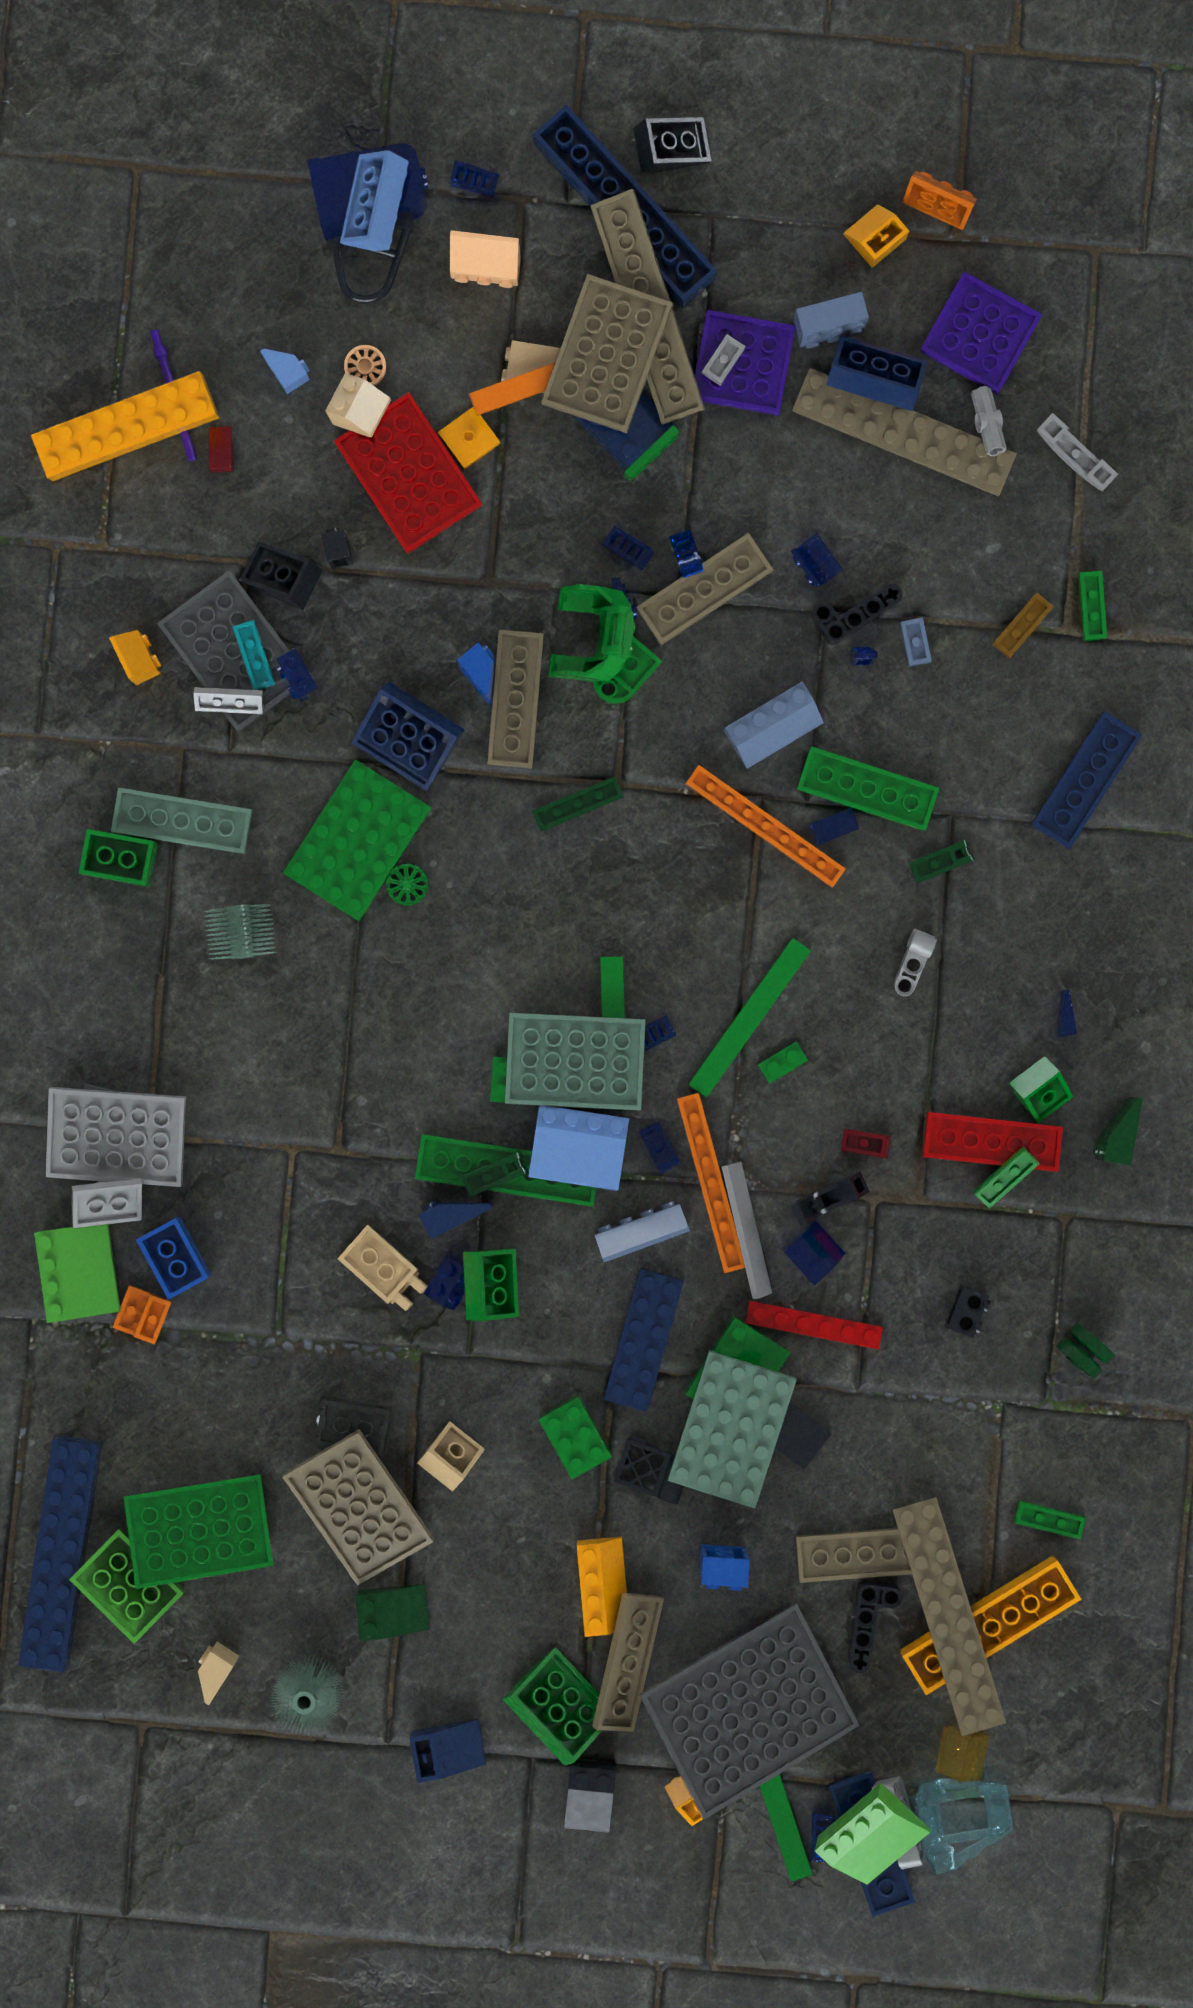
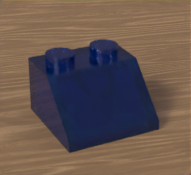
M816 1220L782 1249L814 1286L846 1254Z

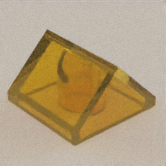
M944 1726L936 1772L960 1782L981 1780L989 1734L975 1732L962 1736L959 1728Z

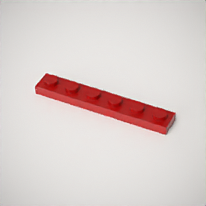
M749 1300L745 1320L747 1324L878 1350L883 1330L882 1326Z

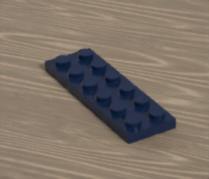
M1102 712L1031 826L1069 850L1142 735L1107 712Z
M640 1268L603 1400L647 1412L684 1280Z
M871 1770L828 1784L839 1818L872 1791L875 1780ZM897 1860L869 1884L861 1882L872 1917L915 1903L905 1870L900 1868Z

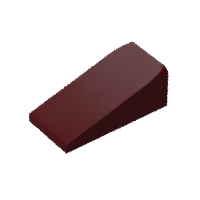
M231 426L209 427V470L211 473L234 472Z
M844 1128L841 1151L888 1158L891 1136Z

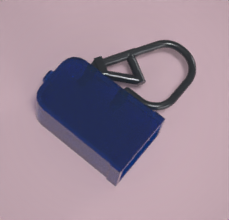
M405 143L307 160L325 240L334 239L342 235L360 154L389 150L409 161L402 198L397 212V220L393 233L397 229L402 230L396 250L391 248L382 251L367 250L392 258V264L383 288L371 295H358L354 293L346 282L341 257L344 244L340 243L341 237L335 245L333 255L339 286L349 299L357 303H373L381 300L390 292L410 234H413L415 228L412 220L421 217L427 207L424 189H428L425 168H420L416 151Z

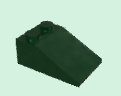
M1129 1097L1099 1136V1140L1095 1141L1093 1154L1096 1155V1160L1131 1166L1143 1098Z
M425 1584L358 1590L355 1595L360 1642L386 1639L430 1629Z

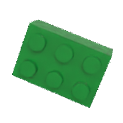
M87 829L79 874L150 887L158 843L151 840Z
M497 1248L463 1252L466 1320L488 1321L519 1317L516 1249Z
M579 1394L539 1416L538 1420L571 1479L578 1477L612 1457L611 1451Z

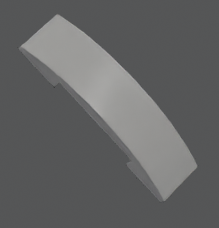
M1052 413L1037 429L1038 433L1067 465L1094 487L1103 491L1118 473L1103 459L1099 460L1068 431L1069 428Z

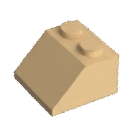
M345 373L325 411L333 425L372 438L391 399L365 379Z
M449 1421L417 1464L453 1492L464 1480L485 1449Z
M216 1642L214 1647L209 1645L198 1662L202 1664L198 1674L204 1701L207 1705L211 1703L239 1658L238 1654L219 1642Z

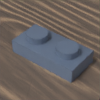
M923 617L900 622L908 666L912 667L931 663Z

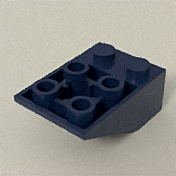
M478 1719L411 1731L409 1739L417 1783L442 1779L486 1765Z

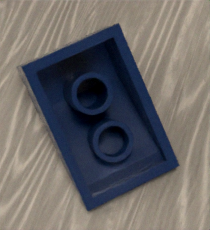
M433 1201L421 1208L423 1212L419 1214V1217L430 1239H433L484 1213L494 1205L492 1202H441L436 1204Z

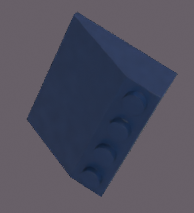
M643 391L627 433L572 415L624 470L629 468L673 425L676 427L673 422L661 424L655 403Z
M389 681L380 688L351 743L427 791L456 747L465 729Z

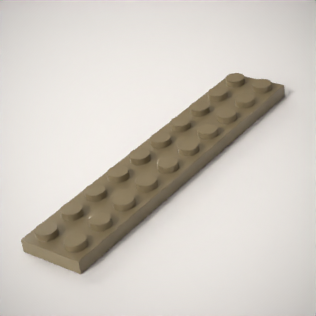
M631 189L590 205L616 284L670 301L635 190ZM673 308L647 377L662 425L705 410Z
M811 368L809 369L793 407V412L999 497L1017 453L1006 449L1005 452L998 456L987 455L983 439L918 412L827 386L828 375Z
M937 1497L894 1509L895 1520L961 1735L964 1736L1006 1724Z

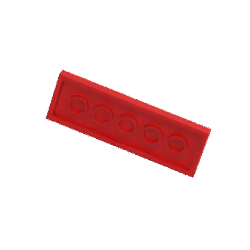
M927 1112L922 1157L1002 1166L1021 1147H1024L1039 1161V1165L1035 1169L1058 1172L1063 1127Z

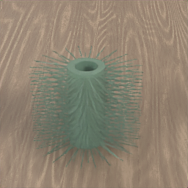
M235 905L206 910V913H217L205 915L204 917L227 916V918L211 919L205 922L228 921L209 924L206 927H226L208 929V931H229L207 934L208 936L229 935V937L208 939L209 941L229 939V941L208 944L212 946L228 945L210 948L209 950H231L209 953V955L231 954L230 956L209 959H244L276 953H254V951L276 947L253 948L255 946L273 944V942L253 943L273 939L271 937H254L268 936L273 933H252L273 930L272 928L251 929L252 927L273 925L271 923L251 925L253 922L273 920L269 918L252 919L272 915L255 914L271 911V909L261 910L259 908L272 905Z
M314 1657L307 1672V1662L304 1666V1659L300 1672L294 1668L296 1673L294 1671L293 1673L292 1671H287L286 1677L285 1675H283L284 1677L280 1676L283 1682L281 1684L280 1681H277L279 1684L276 1685L279 1687L274 1686L278 1689L273 1690L278 1692L273 1693L284 1695L281 1696L284 1699L270 1700L282 1701L278 1702V1704L283 1703L285 1706L283 1711L288 1716L282 1723L286 1719H292L291 1726L299 1713L300 1719L297 1730L301 1722L300 1733L305 1726V1722H307V1718L308 1729L309 1723H311L310 1728L312 1723L313 1727H317L314 1724H318V1722L315 1723L318 1717L325 1721L327 1719L326 1716L329 1717L330 1712L334 1714L332 1711L336 1712L334 1709L339 1707L336 1704H340L335 1702L340 1701L336 1700V1698L340 1697H336L338 1694L333 1693H343L335 1691L343 1689H333L337 1688V1686L329 1688L335 1685H333V1682H329V1677L327 1681L325 1680V1672L327 1670L325 1668L323 1670L324 1664L316 1678L315 1676L313 1677L317 1663L316 1660L313 1668Z

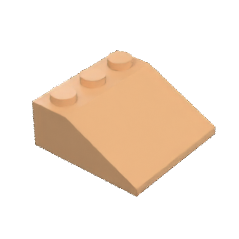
M460 231L450 232L451 278L460 283H467L470 280L477 281L480 285L496 283L504 288L518 286L521 263L519 238Z

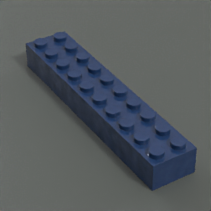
M567 105L533 133V144L589 206L628 190H635L667 292L682 308L688 305L716 279L717 270Z
M59 1435L52 1440L18 1666L62 1673L69 1667L80 1590L69 1579L85 1563L103 1442Z

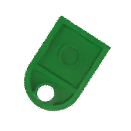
M634 636L631 643V656L627 657L622 669L610 681L593 682L597 695L605 702L621 704L631 699L662 663L656 655ZM608 683L615 687V692L609 696L602 692V687Z

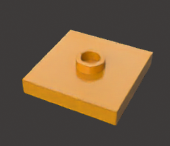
M474 407L438 432V435L464 470L501 444L482 416L476 415Z

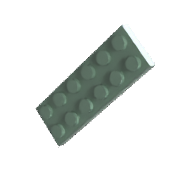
M118 788L111 832L245 854L253 810Z

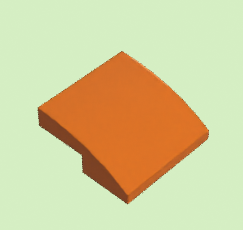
M129 1284L120 1306L121 1311L118 1312L112 1328L134 1335L133 1337L155 1345L171 1301Z

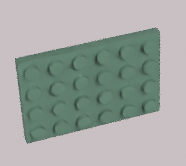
M509 1013L505 1104L641 1110L645 1019Z
M709 1350L668 1481L756 1508L797 1379Z

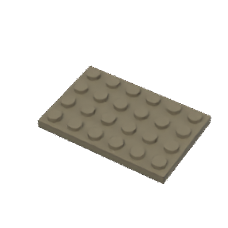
M587 274L541 402L542 405L627 433L670 316L673 302Z
M360 1429L283 1473L282 1478L357 1585L434 1541V1537Z

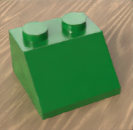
M1045 1056L1009 1083L1016 1097L1037 1124L1073 1097L1060 1071Z

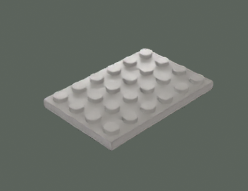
M50 1087L48 1096L46 1177L106 1182L141 1179L142 1184L181 1187L183 1180L186 1097Z

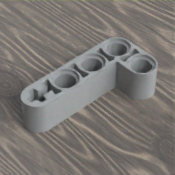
M900 1776L877 1781L872 1787L873 1790L882 1783L912 1811L904 1782ZM921 1841L897 1860L902 1870L925 1865Z

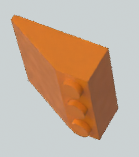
M915 171L909 181L902 203L963 230L977 199L968 191L954 189L946 181L939 182L926 172Z

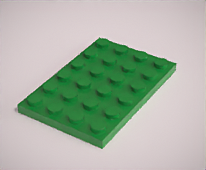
M355 760L283 874L360 922L387 880L389 873L394 869L432 808Z
M261 1474L124 1496L135 1589L273 1566Z

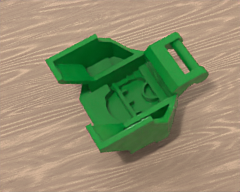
M583 584L561 587L558 610L599 615V640L594 657L586 658L551 654L548 677L588 682L610 681L622 669L627 657H630L632 653L631 643L636 624L630 602L622 591L606 587Z

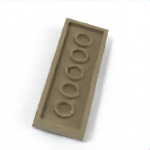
M747 533L637 606L636 609L662 646L772 573L773 568L750 534Z
M499 630L487 765L530 769L533 767L544 633Z
M898 1528L796 1536L800 1583L912 1574Z
M622 1594L592 1725L593 1728L597 1730L634 1732L641 1702L639 1694L644 1689L664 1598L656 1595Z

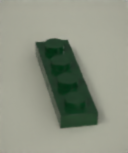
M614 776L532 810L540 832H543L620 800L624 796Z

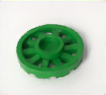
M401 864L395 867L389 873L386 880L389 896L393 901L403 906H412L419 903L428 892L429 883L425 872L413 864ZM401 868L404 869V877L399 872ZM413 868V872L409 876L408 869ZM418 872L422 874L421 877L414 879ZM393 874H396L400 880L392 879ZM424 881L425 885L421 886L417 885V883ZM391 883L398 885L397 887L390 888ZM401 890L397 897L393 896L394 892ZM415 890H422V895H419ZM411 893L415 896L416 900L411 901ZM404 894H406L405 902L401 901Z

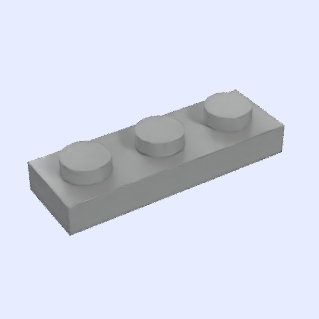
M195 687V711L263 714V690Z

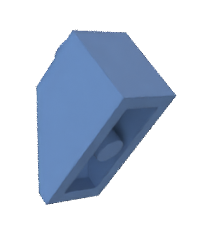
M262 349L260 351L287 394L310 380L307 372L310 370L303 359L299 361L295 355L269 349Z

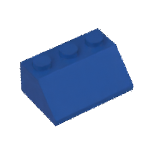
M477 643L458 658L457 662L461 672L489 705L492 703L494 664L496 662L490 649L486 645L482 647Z

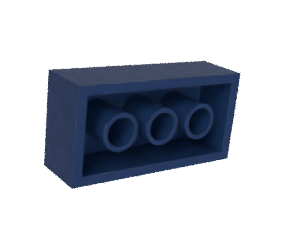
M841 335L826 385L913 411L927 361Z

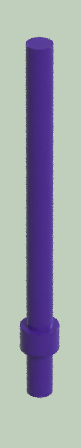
M152 330L150 334L155 347L153 352L155 359L159 361L165 384L174 381L167 359L169 355L166 346H163L159 330ZM189 430L181 432L180 435L188 461L197 460Z

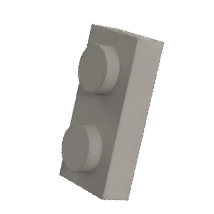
M726 334L703 369L702 374L721 386L746 346Z

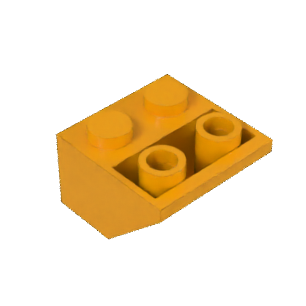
M877 204L846 230L843 235L873 268L907 239L909 230L894 213Z

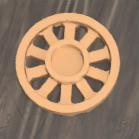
M360 345L353 348L347 354L344 361V370L347 374L357 372L355 376L359 378L362 376V379L366 381L368 375L372 380L370 384L375 386L384 378L386 361L383 354L377 348L371 345ZM360 350L364 351V356L362 357L359 353ZM369 351H373V354L368 357ZM355 355L358 360L351 359V356ZM376 357L381 358L379 361L373 362L376 359ZM352 364L356 367L348 368V365ZM383 366L381 370L374 367ZM372 372L380 376L378 378H375Z

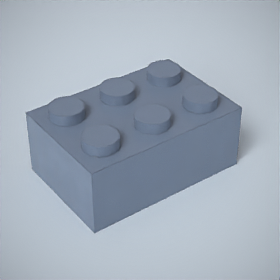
M858 292L796 309L793 325L795 326L799 347L806 346L809 349L818 346L819 342H836L840 340L841 335L855 337L862 334L869 319L863 294Z

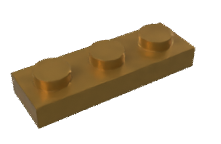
M1036 593L992 645L1010 659L1054 606L1039 593Z

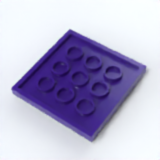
M963 272L919 352L982 387L987 386L991 388L992 392L998 395L1042 314L972 275Z
M707 310L695 373L702 401L779 416L795 326ZM726 334H728L746 347L720 386L704 376L702 371Z

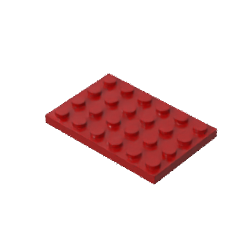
M409 392L388 405L372 438L349 430L334 440L335 445L407 554L483 506Z

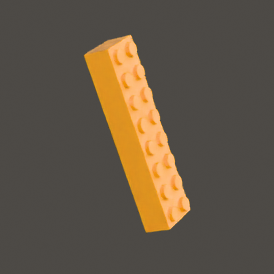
M198 371L34 433L31 437L47 478L55 481L177 435L183 431L219 419V415L204 375Z
M1053 1555L970 1606L986 1658L1082 1600L1062 1566ZM930 1631L899 1650L925 1695L946 1684Z

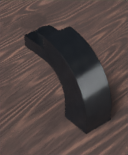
M860 1171L804 1196L791 1205V1208L799 1225L803 1226L839 1206L861 1198L870 1191Z

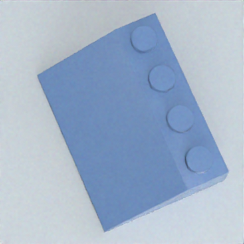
M539 1105L529 1177L618 1191L629 1118Z

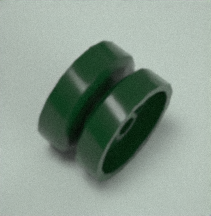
M1076 1322L1069 1330V1333L1078 1343L1074 1344L1068 1338H1062L1056 1347L1081 1372L1084 1371L1095 1380L1102 1370L1093 1358H1097L1104 1364H1109L1115 1357V1354Z

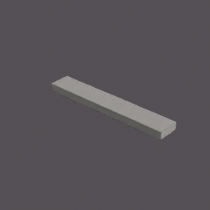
M736 1162L722 1166V1171L752 1298L758 1299L772 1294V1289L742 1162Z

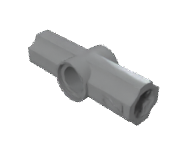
M983 386L973 390L971 393L976 412L975 427L977 432L982 435L986 454L998 456L1006 450L1002 432L1003 418L1001 411L996 409L991 388Z

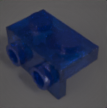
M818 533L811 536L799 547L791 550V553L794 555L792 557L793 561L798 567L804 569L806 572L805 577L812 586H823L843 570Z
M293 649L276 659L279 663V666L276 668L282 679L287 678L290 684L287 689L292 698H298L300 702L308 699L307 694L317 689V685L297 649Z
M445 1255L424 1294L441 1306L455 1310L461 1303L462 1296L465 1293L464 1265L451 1256Z

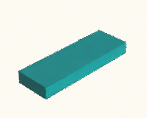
M255 620L232 626L253 690H261L276 685Z

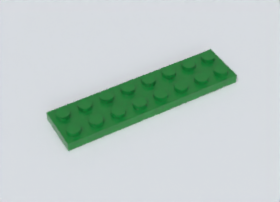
M425 1134L421 1135L415 1179L465 1187L462 1175L520 1152L522 1155L521 1161L523 1166L527 1167L528 1173L488 1189L489 1191L592 1207L594 1206L596 1187L529 1177L532 1151ZM512 1162L506 1165L509 1173L515 1171Z

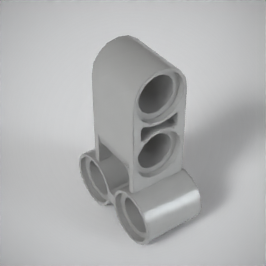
M915 928L913 929L907 943L908 948L894 979V987L899 995L909 996L915 990L925 963L930 958L936 945L937 939H935V936ZM914 958L919 961V966L912 970L907 967V962ZM906 979L910 981L911 984L907 990L899 989L898 984L901 980Z

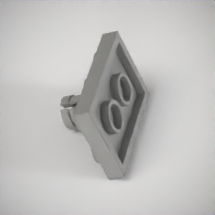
M141 1179L113 1182L98 1181L95 1184L72 1186L73 1228L142 1220Z

